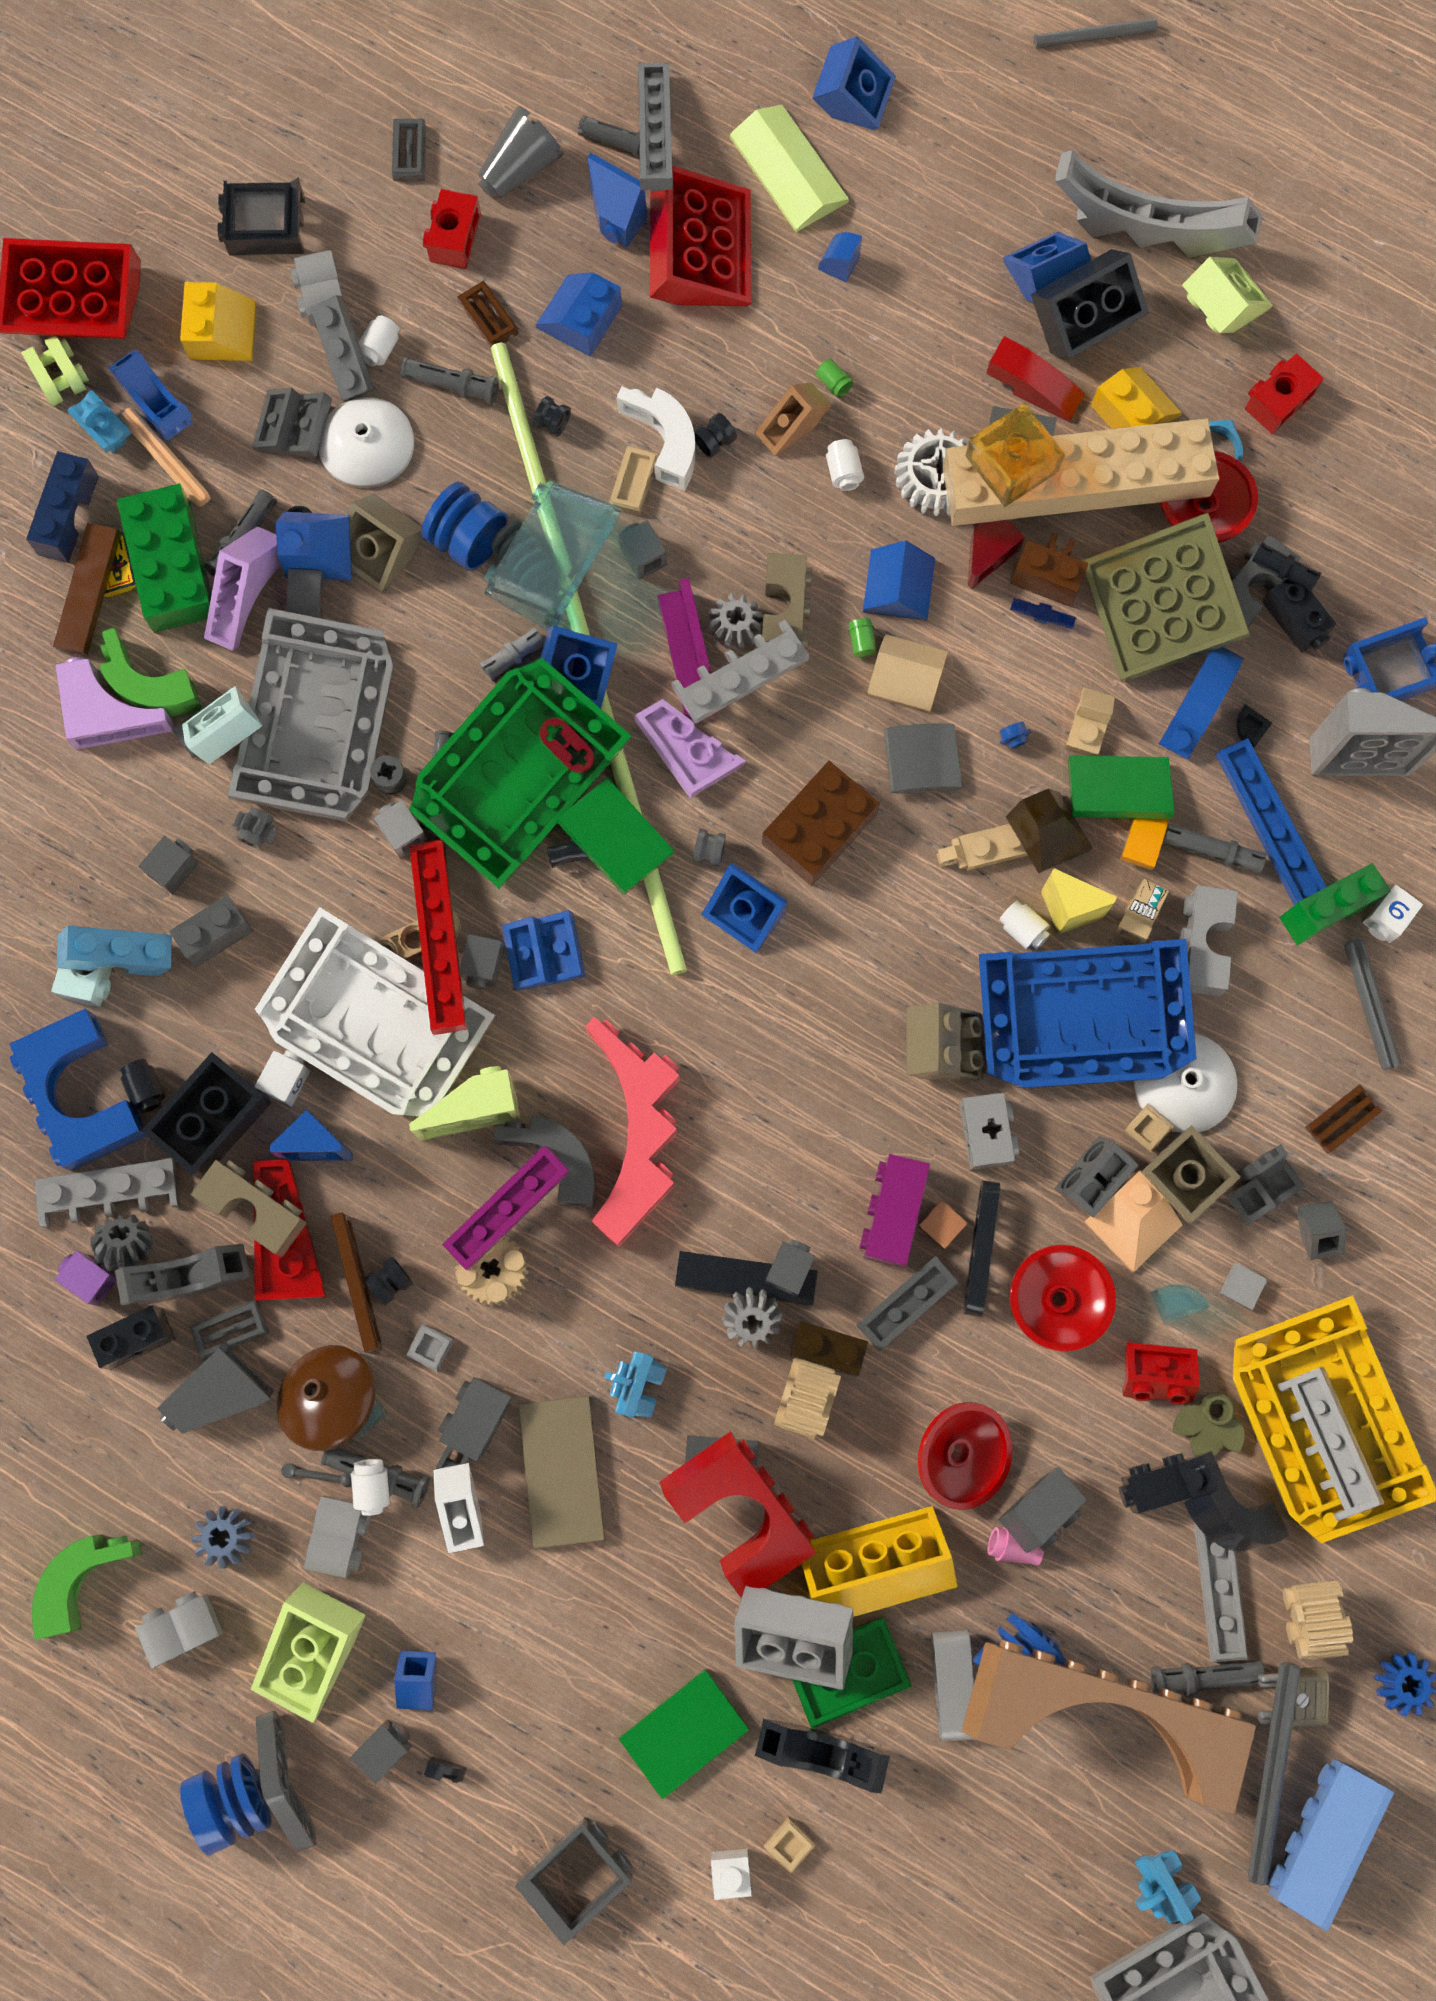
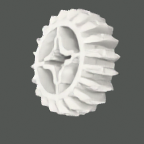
M942 428L938 430L937 435H933L928 429L925 432L924 438L916 433L912 443L906 442L903 452L898 454V464L895 466V474L898 476L896 486L897 488H903L901 491L902 499L911 497L909 503L911 508L917 504L922 505V514L928 508L933 509L935 517L939 514L940 509H944L948 516L950 514L947 491H943V488L946 487L943 472L944 457L947 448L967 445L966 437L959 441L955 439V430L950 433V436H945ZM934 454V456L930 459H921L925 456ZM937 463H939L941 474L940 482L938 481V473L936 471Z

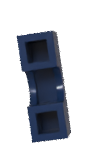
M59 451L56 452L26 538L38 556L69 563L79 535L74 525L76 508L79 503L90 504L99 478L89 459Z

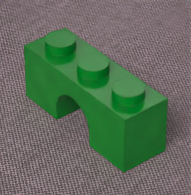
M1371 863L1301 900L1279 918L1298 946L1322 933L1343 918L1348 919L1370 907L1390 893L1391 890L1375 865Z

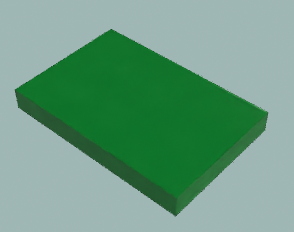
M1069 755L1068 773L1072 817L1173 818L1174 803L1169 757Z
M608 777L557 818V823L623 896L668 860L675 852Z
M883 1616L853 1628L852 1657L843 1690L792 1679L811 1729L912 1687Z
M704 1669L618 1739L663 1800L749 1731V1728L708 1671Z

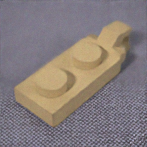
M1010 824L959 836V838L951 840L952 846L939 849L936 854L940 868L958 864L959 870L966 869V871L1028 856Z

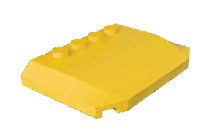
M1353 1295L1239 1337L1234 1342L1232 1380L1287 1513L1320 1543L1436 1501L1435 1485L1426 1465L1422 1463L1368 1337L1366 1324ZM1319 1367H1324L1385 1503L1337 1522L1334 1514L1344 1510L1335 1487L1322 1490L1320 1483L1331 1478L1320 1453L1308 1456L1305 1451L1306 1448L1316 1445L1305 1419L1293 1422L1290 1415L1301 1411L1292 1389L1280 1392L1277 1386Z

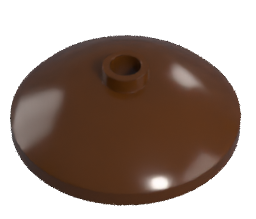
M339 1345L316 1348L297 1360L284 1377L277 1398L278 1420L285 1435L295 1444L312 1451L335 1449L356 1436L367 1422L375 1401V1379L369 1364L357 1352ZM317 1387L316 1393L312 1395L313 1390Z

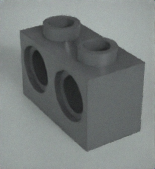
M1098 1136L1054 1189L1078 1211L1094 1218L1137 1168L1138 1164L1115 1142Z

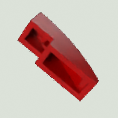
M1003 336L989 361L986 374L1013 387V395L1070 423L1085 393L1057 368L1006 336Z

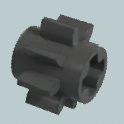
M251 807L246 814L239 811L232 825L236 828V831H239L236 837L239 841L257 849L264 842L271 845L277 833V830L274 828L275 826L271 825L274 818L254 807Z

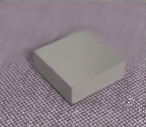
M1236 1262L1233 1264L1219 1295L1251 1311L1268 1279Z
M422 1324L406 1356L438 1372L454 1340Z

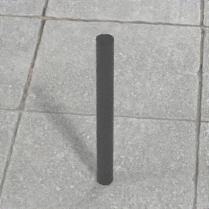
M1152 18L1034 35V46L1039 48L1157 31V19Z

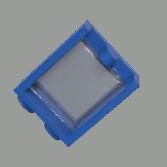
M1426 617L1350 645L1344 654L1343 662L1348 675H1353L1358 686L1357 689L1366 688L1370 692H1382L1400 701L1436 689V664L1434 662L1436 660V644L1427 646L1421 633L1428 624Z

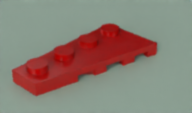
M288 1159L253 1161V1185L256 1180H259L274 1191L271 1198L280 1204L286 1199L302 1210L299 1217L307 1222L291 1161ZM254 1207V1223H255V1221H256V1215H257V1214H256V1209H255V1207ZM308 1224L304 1226L283 1257L274 1254L254 1240L255 1301L327 1298Z

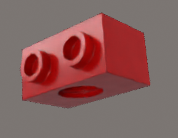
M445 189L440 190L438 201L434 200L431 206L430 229H425L423 236V247L427 248L430 262L463 269L467 268L481 216L478 196ZM449 227H456L452 230H446Z
M1297 353L1287 362L1282 359L1270 372L1271 377L1266 382L1262 379L1259 380L1248 392L1250 399L1245 410L1271 434H1274L1317 393L1325 379ZM1277 389H1281L1287 394H1281Z

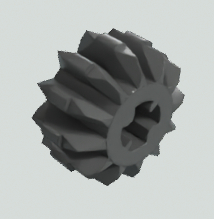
M121 1213L116 1220L106 1217L105 1226H95V1236L91 1238V1248L96 1262H98L99 1266L105 1265L109 1273L116 1268L140 1265L139 1261L149 1260V1250L153 1249L152 1235H150L149 1226L146 1222H139L135 1214L128 1219H125Z

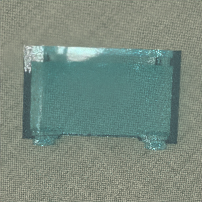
M548 480L546 485L541 482L539 483L531 497V500L535 502L500 564L498 566L492 564L483 579L484 582L488 583L485 595L548 631L549 627L559 624L561 617L622 512L620 508L609 502Z

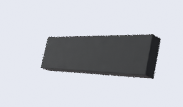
M680 1251L675 1287L732 1295L737 1292L742 1296H746V1289L750 1287L755 1296L764 1289L767 1293L766 1299L775 1298L777 1301L813 1306L818 1270L809 1269L798 1296L795 1297L765 1283L773 1264Z

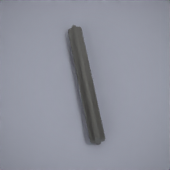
M1282 1662L1279 1666L1247 1877L1250 1882L1263 1886L1268 1883L1301 1670L1300 1666L1290 1662Z

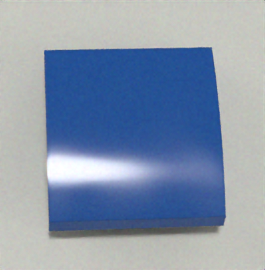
M570 910L538 919L532 916L502 925L514 990L537 988L586 977L574 914Z

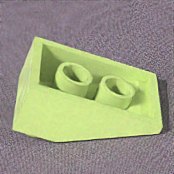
M500 1066L481 1069L480 1075L469 1078L409 1124L410 1131L422 1141L501 1125L507 1121H521L515 1085L507 1069L501 1070Z
M302 1582L282 1606L250 1690L314 1723L356 1641L366 1615Z

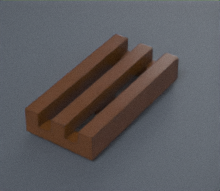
M485 281L457 296L459 304L490 347L499 342L505 343L508 341L509 336L515 337L519 334L517 326ZM478 293H483V295L488 300L490 305L493 307L497 315L505 324V329L502 330V328L499 326L497 321L494 319L492 314L489 312L487 307L484 305L482 300L477 295ZM468 299H472V301L475 303L479 311L482 313L484 318L487 320L489 325L496 333L495 335L491 334V332L486 327L482 319L479 317L477 312L469 303Z
M1360 1084L1305 1127L1327 1154L1382 1112L1379 1106L1376 1107L1372 1103L1373 1099L1370 1095L1367 1096L1363 1092L1365 1089ZM1355 1097L1358 1098L1360 1101L1324 1131L1320 1133L1317 1130L1320 1124ZM1363 1108L1368 1110L1366 1115L1332 1142L1328 1143L1325 1138Z

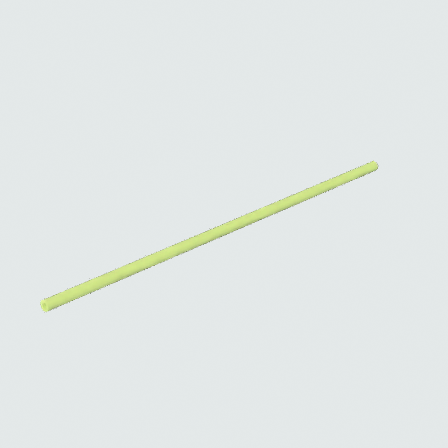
M496 343L491 347L492 355L553 567L559 573L557 581L572 631L590 636L508 349L505 343ZM605 691L601 710L615 721L607 691ZM622 749L610 763L616 786L642 815L624 750ZM657 868L644 879V883L671 975H678L686 972L687 968Z

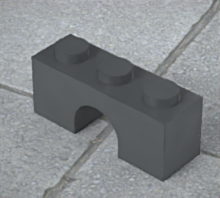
M1268 535L1264 540L1266 545L1287 556L1293 554L1297 556L1295 560L1299 561L1301 559L1299 555L1272 536ZM1257 541L1244 557L1248 560L1243 568L1237 565L1230 574L1247 628L1263 607V605L1252 598L1248 587L1262 586L1270 591L1287 579L1281 580L1274 571L1252 561L1261 545Z

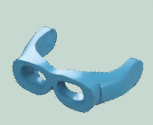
M1218 420L1209 422L1210 430L1229 439L1234 446L1235 458L1239 461L1242 460L1243 446L1234 426V421Z

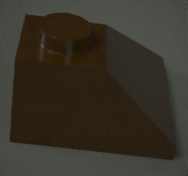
M1048 788L1024 798L1006 816L1038 873H1042L1093 849L1075 817H1072L1071 810L1061 793Z

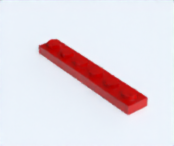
M443 840L409 845L430 1030L433 1036L467 1030L445 845Z

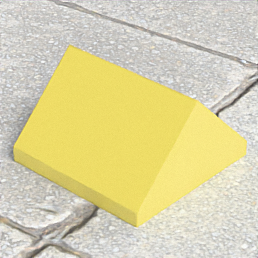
M1055 868L1041 890L1058 935L1102 920L1117 898Z

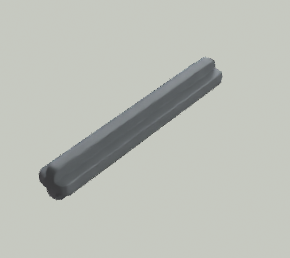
M1363 939L1349 941L1345 944V951L1381 1068L1383 1070L1395 1069L1401 1066L1402 1062Z

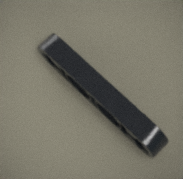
M982 1180L979 1189L964 1300V1315L982 1317L984 1312L1000 1194V1183Z

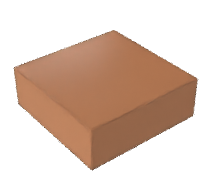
M941 1200L918 1227L944 1250L968 1223Z

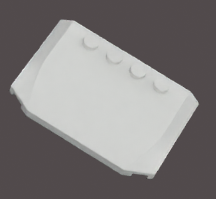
M320 907L255 1008L276 1043L391 1114L408 1116L422 1115L447 1095L496 1016L463 996L467 1030L433 1036L430 1030L424 971Z

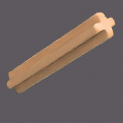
M129 407L120 414V419L129 428L131 433L175 483H181L187 496L197 507H203L205 503L210 501L211 497L208 491L134 408Z

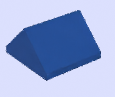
M907 540L871 549L863 612L927 621L935 557Z
M731 863L701 915L756 953L786 914L787 900Z
M308 1110L300 1115L270 1145V1152L281 1160L353 1161L352 1152Z

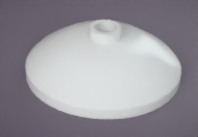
M359 397L340 404L328 414L318 452L326 470L339 482L355 488H375L393 481L406 469L414 451V435L409 420L394 404L380 398ZM360 430H368L364 435L357 434Z
M1195 1034L1196 1060L1161 1080L1134 1081L1135 1095L1141 1109L1149 1103L1175 1125L1170 1132L1181 1134L1191 1125L1199 1133L1209 1130L1227 1116L1236 1099L1237 1076L1231 1059L1218 1044L1199 1034ZM1186 1074L1195 1076L1196 1083L1194 1085L1186 1082Z

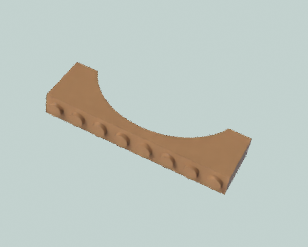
M1001 1639L1000 1646L989 1642L985 1643L961 1732L978 1741L1011 1750L1031 1727L1062 1709L1096 1702L1127 1706L1144 1717L1166 1742L1177 1764L1184 1796L1201 1805L1235 1814L1256 1730V1725L1242 1720L1243 1712L1222 1706L1220 1713L1212 1710L1213 1703L1191 1697L1190 1703L1181 1701L1182 1694L1160 1687L1159 1694L1150 1691V1684L1133 1678H1129L1128 1684L1118 1682L1120 1675L1098 1668L1096 1675L1086 1672L1087 1665L1070 1659H1066L1065 1664L1061 1665L1054 1662L1055 1655L1037 1649L1033 1650L1032 1655L1022 1653V1645Z

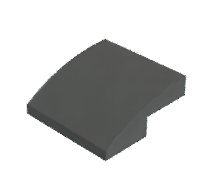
M293 388L267 390L252 448L256 451L275 455L317 457L332 398L325 392L299 394Z
M914 724L884 729L891 793L921 794L926 790L957 791L962 787L955 724Z

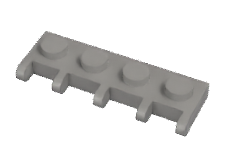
M786 620L779 623V628L783 634L767 643L761 634L756 635L753 639L758 648L738 658L733 650L726 652L725 656L729 664L709 674L704 665L697 668L701 679L684 688L679 680L671 683L673 690L695 724L808 661L809 654Z
M173 1158L35 1179L40 1228L49 1227V1214L69 1211L71 1223H77L81 1220L80 1209L104 1206L105 1216L109 1218L115 1216L114 1204L138 1200L139 1210L142 1213L149 1211V1198L168 1195L172 1208L180 1206L176 1161Z
M1319 1367L1278 1384L1280 1392L1292 1389L1301 1411L1290 1415L1293 1422L1305 1419L1316 1445L1305 1449L1307 1455L1310 1456L1319 1452L1331 1479L1320 1483L1322 1490L1335 1487L1344 1510L1334 1514L1336 1522L1385 1504L1325 1368Z

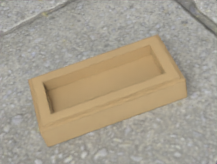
M631 446L626 447L609 501V508L638 516L641 515L655 471V463L658 459L657 453Z

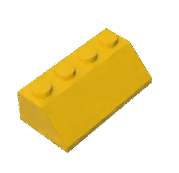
M933 1506L810 1540L816 1553L801 1563L811 1600L838 1603L842 1606L853 1608V1617L958 1587L953 1559Z

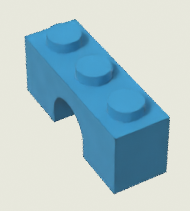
M67 926L58 934L57 968L92 971L98 967L110 966L126 968V974L161 976L171 969L172 935Z

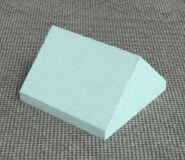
M236 686L182 724L185 745L209 765L263 726Z

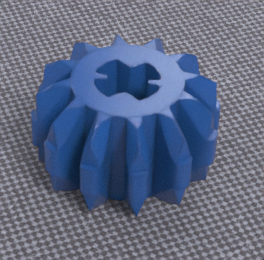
M1407 1652L1404 1658L1399 1653H1393L1391 1658L1392 1664L1384 1660L1380 1662L1382 1669L1386 1672L1384 1675L1375 1674L1374 1676L1375 1680L1384 1684V1686L1376 1690V1693L1380 1697H1387L1384 1704L1387 1709L1393 1710L1397 1708L1399 1715L1407 1717L1410 1711L1416 1716H1421L1423 1713L1422 1705L1428 1708L1434 1707V1703L1429 1698L1430 1693L1436 1695V1687L1431 1686V1682L1436 1681V1673L1432 1671L1427 1672L1430 1665L1429 1661L1425 1659L1417 1661L1416 1654ZM1405 1677L1412 1679V1686L1407 1685L1410 1688L1409 1691L1402 1690V1683H1407L1404 1680Z

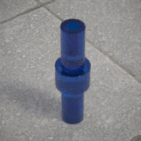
M1014 597L1010 608L1012 611L1034 617L1035 622L1045 625L1047 622L1073 629L1076 621L1075 616L1053 610L1051 605L1042 602L1037 605Z

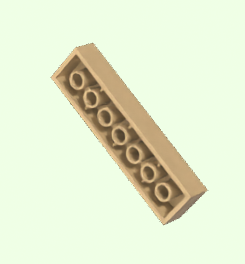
M1208 418L950 447L946 449L943 462L952 526L1210 497L1219 480Z

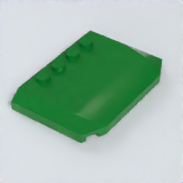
M543 658L535 660L536 662L521 668L508 671L418 774L413 801L409 808V811L498 889L516 873L558 824L557 818L582 797L632 737ZM551 718L563 720L588 744L595 756L594 765L590 770L585 773L571 771L546 747L539 734L540 727L546 720ZM561 725L558 728L550 726L548 728L550 736L547 738L548 741L551 742L556 739L564 746L568 742L561 735V731L564 728ZM572 745L567 749L574 757L571 762L573 766L578 763L584 766L587 763L585 759L587 751L585 749L582 752H578Z

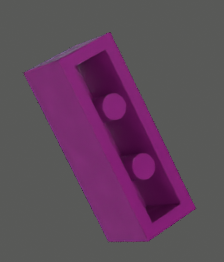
M893 1154L888 1155L886 1162H879L875 1181L881 1182L878 1196L871 1195L867 1215L873 1216L870 1229H863L859 1245L860 1249L865 1250L864 1259L904 1268L907 1265L930 1167L929 1163Z

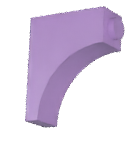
M255 527L219 551L204 639L231 651L239 647L247 618L259 593L271 576L281 568L277 555L276 534L260 527Z
M74 657L66 660V663L56 664L66 739L76 750L172 732V718L164 708H136L121 703L110 696L102 686L98 670L89 659Z

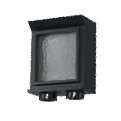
M299 177L292 182L227 183V181H224L223 194L218 196L222 222H218L217 233L219 242H224L229 255L304 254L299 227H304V217L300 203H305V195Z

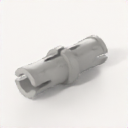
M534 627L514 642H506L503 644L502 650L484 662L479 663L490 681H493L514 665L516 667L523 664V659L539 648L544 647L545 642L542 636L537 634L538 631Z

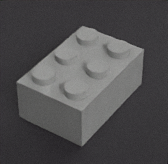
M746 1586L734 1621L736 1667L843 1690L852 1657L853 1608L845 1607L838 1603H825L807 1599L803 1596H792L772 1592L765 1588L758 1589Z

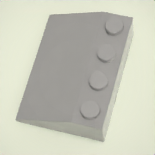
M1366 688L1353 689L1345 694L1309 738L1311 775L1411 776L1436 752V717L1382 692H1370Z

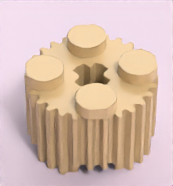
M503 1237L469 1271L465 1270L460 1263L455 1266V1269H457L455 1274L458 1284L462 1286V1291L467 1293L466 1295L472 1300L485 1306L487 1304L490 1306H494V1304L501 1306L502 1302L509 1303L508 1299L510 1298L514 1300L516 1294L521 1295L520 1289L526 1288L523 1284L528 1282L526 1275L529 1274V1271L526 1267L529 1265L524 1261L527 1258L523 1254L522 1249L508 1237ZM499 1262L497 1267L501 1269L498 1276L491 1275L487 1279L485 1277L487 1274L485 1271L486 1266Z
M794 1358L788 1377L795 1380L794 1382L789 1380L786 1382L781 1403L787 1404V1406L779 1405L774 1425L815 1439L816 1435L822 1437L828 1423L841 1376L834 1374V1369Z
M1338 1581L1292 1585L1289 1588H1283L1284 1604L1286 1609L1291 1611L1292 1622H1286V1631L1290 1644L1296 1645L1297 1655L1300 1660L1307 1661L1349 1655V1648L1346 1644L1353 1641L1352 1623L1350 1617L1345 1616L1343 1606L1337 1599L1344 1597L1342 1587H1340Z

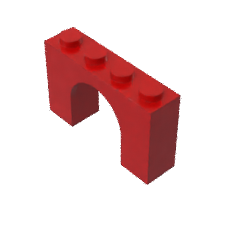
M730 1431L659 1482L664 1497L684 1523L690 1521L718 1500L728 1496H747L763 1505L764 1517L758 1531L745 1543L719 1560L725 1578L742 1599L746 1586L766 1589L813 1556L816 1551L810 1540L815 1536L803 1518L797 1522L791 1514L795 1511V1508L785 1493L782 1492L777 1495L772 1486L776 1483L766 1467L763 1465L758 1469L752 1461L756 1455L746 1440L743 1438L738 1442Z

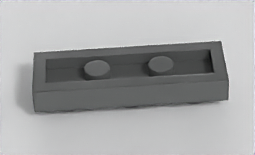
M335 295L311 306L310 309L341 400L348 401L373 391L374 388L343 296Z
M935 1256L856 1326L880 1352L959 1282Z

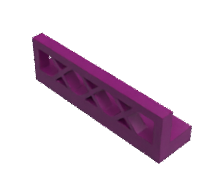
M689 578L679 580V591L658 595V603L675 677L684 688L701 679L697 668L702 665L711 674ZM682 704L684 715L692 719Z
M544 1145L442 1244L465 1270L469 1271L571 1172L557 1158L558 1155L550 1147Z

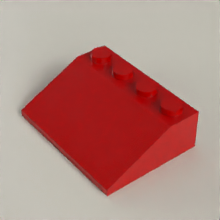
M672 165L673 190H650V298L675 305L749 306L751 304V189Z
M3 238L0 271V333L125 340L139 293L141 259L131 244Z

